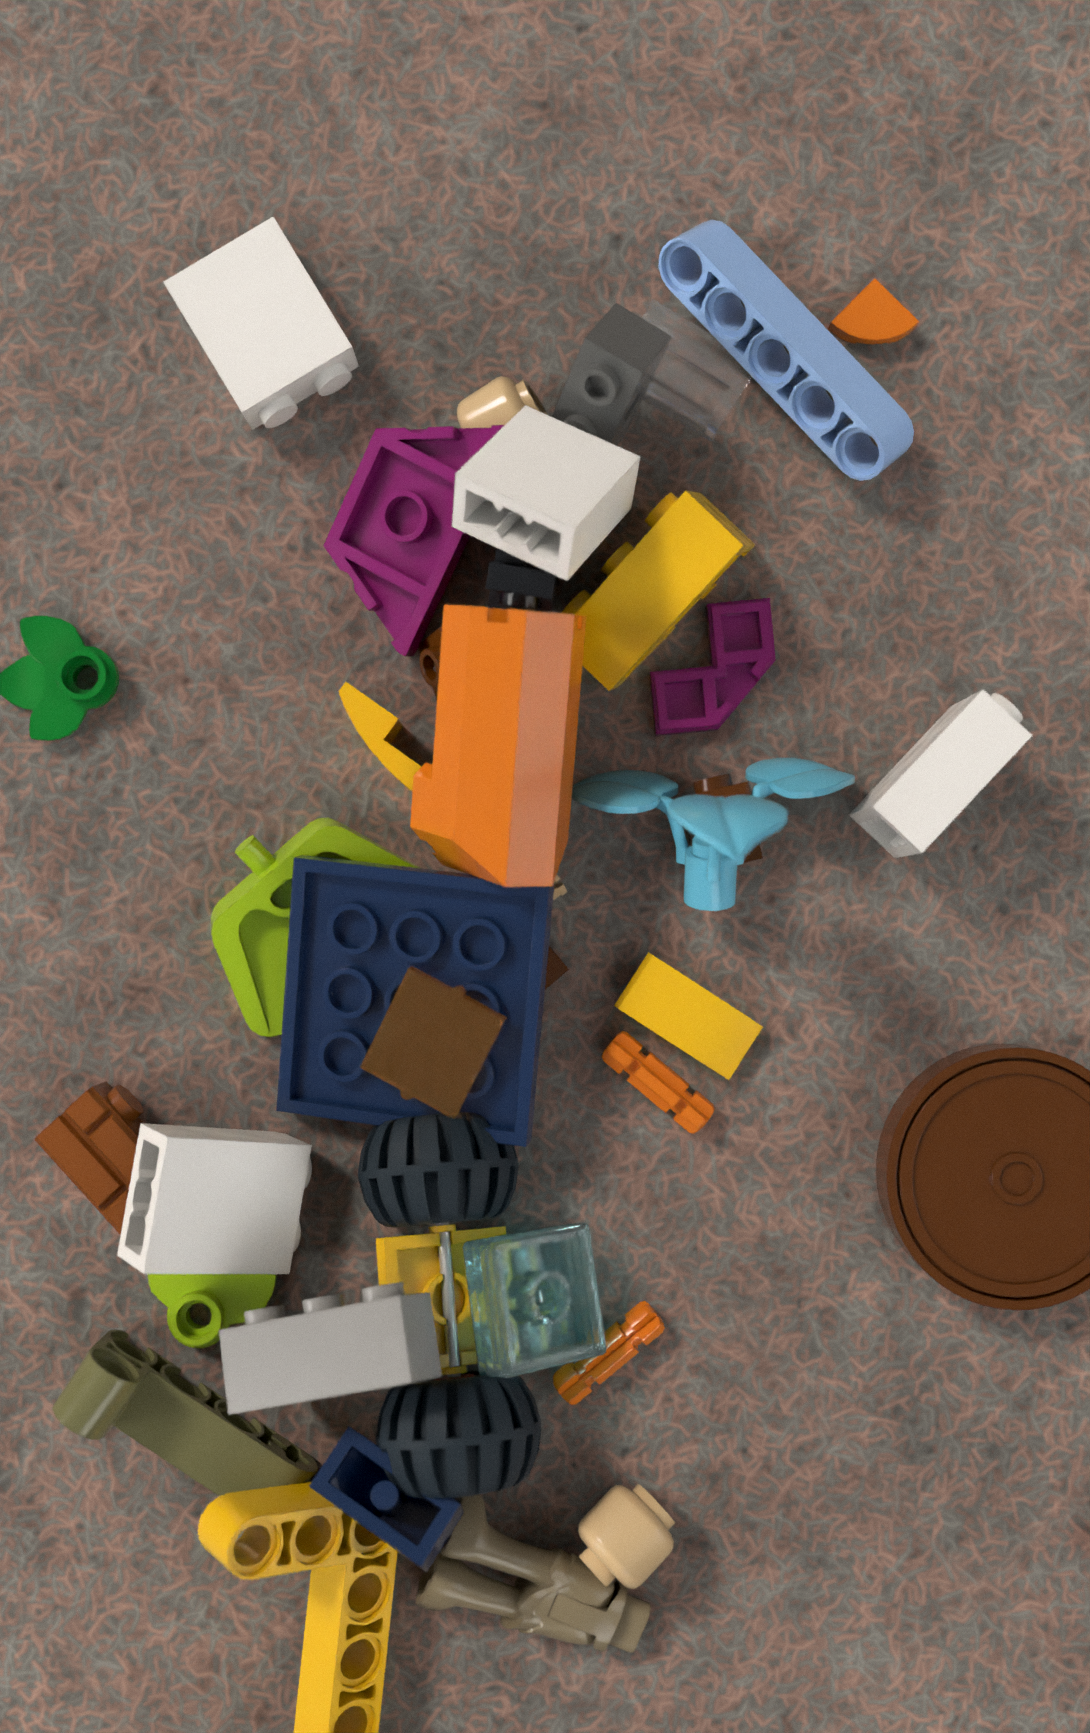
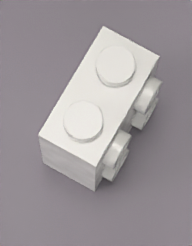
M525 405L455 473L452 527L568 581L631 510L640 456Z

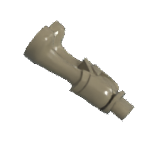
M480 1494L455 1497L454 1500L461 1504L464 1514L429 1570L423 1572L416 1593L415 1602L417 1606L432 1611L445 1610L455 1606L501 1616L500 1622L504 1628L518 1629L521 1633L544 1635L571 1644L590 1645L593 1642L594 1649L604 1652L608 1645L629 1653L635 1651L650 1615V1603L628 1595L627 1587L619 1581L615 1583L612 1581L606 1588L579 1556L574 1553H568L561 1548L543 1549L502 1534L487 1522L485 1504ZM463 1561L477 1563L518 1576L515 1580V1586L478 1573L469 1568Z

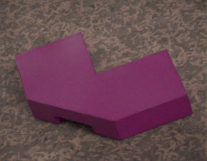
M770 598L708 603L706 605L711 666L650 672L655 736L717 731L776 661Z

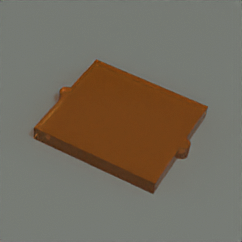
M411 966L408 968L360 1068L401 1090L400 1095L403 1099L409 1100L414 1097L444 1115L455 1119L507 1017L465 995L466 990L462 985H456L452 988Z

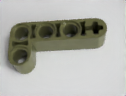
M113 1329L108 1331L90 1348L52 1408L55 1417L61 1424L77 1435L90 1440H100L106 1436L113 1426L218 1496L231 1492L310 1482L318 1470L317 1463L310 1454L254 1417L249 1422L238 1414L228 1415L227 1400L201 1382L198 1387L194 1386L179 1376L182 1369L149 1347L143 1352L126 1340L129 1334L122 1330Z

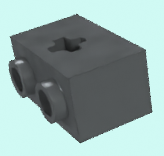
M616 303L585 337L552 417L618 446L634 419L672 336Z

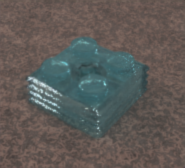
M587 1223L557 1225L464 1243L463 1254L480 1376L488 1375L489 1377L510 1378L606 1353L607 1346L590 1228Z

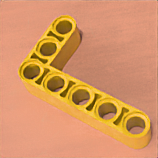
M311 1482L231 1492L218 1496L208 1504L200 1517L198 1538L203 1548L232 1574L240 1579L254 1580L311 1570L293 1733H379L398 1552L309 1487ZM244 1531L242 1536L236 1541L240 1533Z

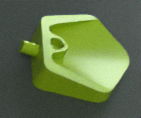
M318 818L310 822L273 855L254 835L245 839L236 848L235 853L253 872L219 900L212 911L211 935L214 947L247 1025L260 1036L273 1037L282 1035L294 857L308 855L420 868L331 818Z

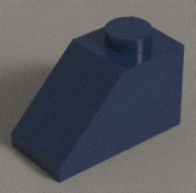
M349 1426L309 1487L427 1572L464 1514L461 1504L452 1498H429L426 1495H423L425 1498H415L399 1492L383 1470L385 1469L394 1475L388 1453L384 1451L382 1454L380 1447Z

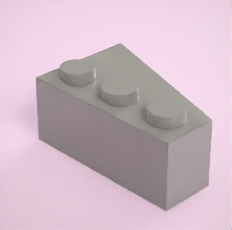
M403 1282L364 1288L362 1289L364 1302L344 1306L343 1294L303 1300L304 1314L290 1317L285 1316L284 1305L244 1312L245 1325L219 1330L228 1415L442 1377L430 1292L405 1295Z

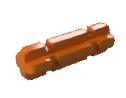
M621 1031L605 1047L601 1055L603 1061L618 1074L623 1070L629 1074L627 1081L666 1113L671 1109L675 1112L673 1120L686 1131L694 1134L702 1129L715 1110L713 1103L697 1090L693 1094L687 1091L690 1084L652 1052L645 1056L640 1051L643 1045L628 1032Z
M646 1301L639 1302L625 1314L626 1321L622 1325L616 1321L578 1353L580 1357L575 1364L572 1360H569L554 1373L553 1384L566 1402L570 1405L578 1404L592 1392L591 1384L595 1381L599 1385L602 1384L639 1353L638 1345L643 1342L647 1346L663 1333L665 1329L663 1320Z

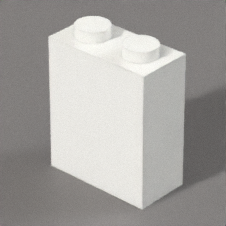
M274 217L264 221L163 281L252 430L262 424L266 428H273L285 423L297 412V403L317 391L320 396H327L337 392L351 380L352 374L350 372L359 367L352 345Z
M981 690L952 705L858 804L849 816L894 858L923 853L1033 735L1020 724L1023 716L1009 700L997 693H993L990 696L985 690Z
M141 1123L117 1256L143 1274H289L293 1252L297 1249L300 1242L301 1228L299 1216L304 1189L308 1186L312 1173L310 1159L312 1145L285 1133L273 1131Z

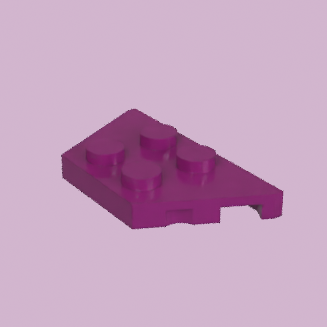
M492 425V428L444 426L411 430L405 427L376 428L323 545L338 568L349 574L352 578L354 591L368 611H375L394 639L391 644L398 653L404 656L415 655L471 536L452 527L455 473L504 425Z

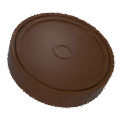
M986 1044L970 1047L938 1060L913 1079L900 1094L885 1121L879 1139L876 1158L877 1190L885 1219L893 1235L911 1259L937 1283L968 1301L996 1309L1016 1311L1054 1306L1075 1298L1090 1289V1071L1084 1066L1066 1057L1032 1047L1015 1044Z

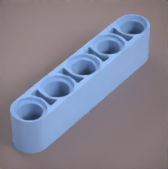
M709 220L671 239L662 247L658 268L667 288L843 473L856 480H871L909 449L913 442L914 429L912 421L904 409L729 226L721 221ZM783 345H785V347L787 348L789 354L786 352V350L784 349V346H783ZM827 391L830 393V395L832 396L833 400L829 397V395L827 394ZM870 437H872V438L874 439V441L876 442V444L878 445V447L873 444V442L871 441Z

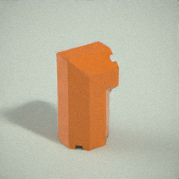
M444 605L433 763L426 762L413 775L410 820L411 829L421 840L426 841L435 852L431 853L441 865L504 887L553 886L569 837L586 616L529 610Z

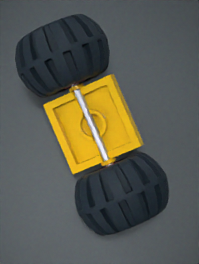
M471 1112L421 1115L385 1121L380 1126L376 1125L369 1132L361 1150L358 1180L367 1207L380 1224L386 1227L436 1224V1226L428 1227L429 1233L376 1238L379 1285L403 1282L405 1295L430 1292L442 1377L392 1386L387 1392L379 1411L376 1430V1445L380 1447L382 1454L384 1451L388 1453L394 1475L383 1469L399 1492L415 1498H425L423 1495L429 1498L463 1497L510 1488L526 1479L532 1470L539 1452L541 1418L534 1396L524 1380L517 1373L510 1370H467V1365L517 1359L506 1226L456 1231V1224L449 1225V1222L498 1217L508 1208L516 1189L519 1165L514 1145L496 1143L494 1138L485 1129L490 1127L487 1120L483 1116Z

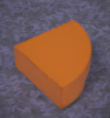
M874 278L831 321L828 330L840 339L850 343L888 344L910 334L917 327L919 321Z

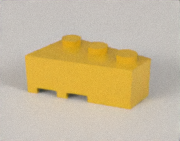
M685 490L679 498L672 492L666 495L645 519V522L651 529L635 547L628 541L619 547L601 569L608 576L592 595L585 589L581 591L561 612L563 614L586 616L582 666L608 691L619 687L676 628L677 623L689 610L716 586L715 582L740 555L744 557L755 546L702 493Z

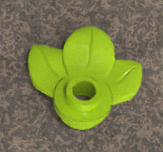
M147 1274L151 1292L168 1307L167 1323L172 1335L180 1343L191 1348H206L220 1341L219 1330L227 1329L231 1324L245 1322L244 1312L265 1308L274 1292L277 1274ZM197 1303L206 1305L212 1314L210 1323L206 1325L194 1323L190 1317L191 1306Z

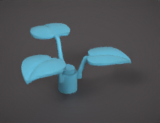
M772 758L755 762L746 768L745 778L757 784L753 787L750 796L735 795L724 798L709 795H687L673 800L670 797L678 794V784L671 779L652 772L617 770L597 774L577 782L572 788V799L582 805L608 813L632 814L646 812L654 808L664 812L668 818L676 845V863L685 865L684 903L698 910L719 911L731 908L735 904L737 865L744 863V857L757 843L776 833L787 823L788 811L786 808L764 799L765 797L773 793L792 799L819 797L854 784L855 776L811 760ZM683 827L695 835L692 839V846H688Z

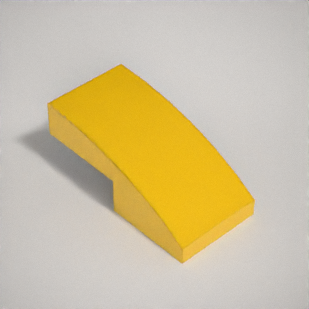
M345 682L338 693L357 732L387 770L412 792L413 775L421 766L390 745L403 727L402 723L396 716Z
M649 952L614 1005L728 1080L763 1028V1026Z

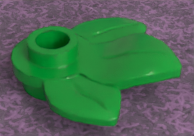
M50 616L22 618L20 620L21 636L30 655L22 657L0 673V695L16 706L32 710L29 725L31 739L41 741L60 740L78 730L88 710L102 707L114 697L119 685L118 668L114 660L107 653L96 647L86 646L80 633L72 624L60 618ZM93 667L98 674L97 683L91 689L83 690L78 685V675L84 668Z

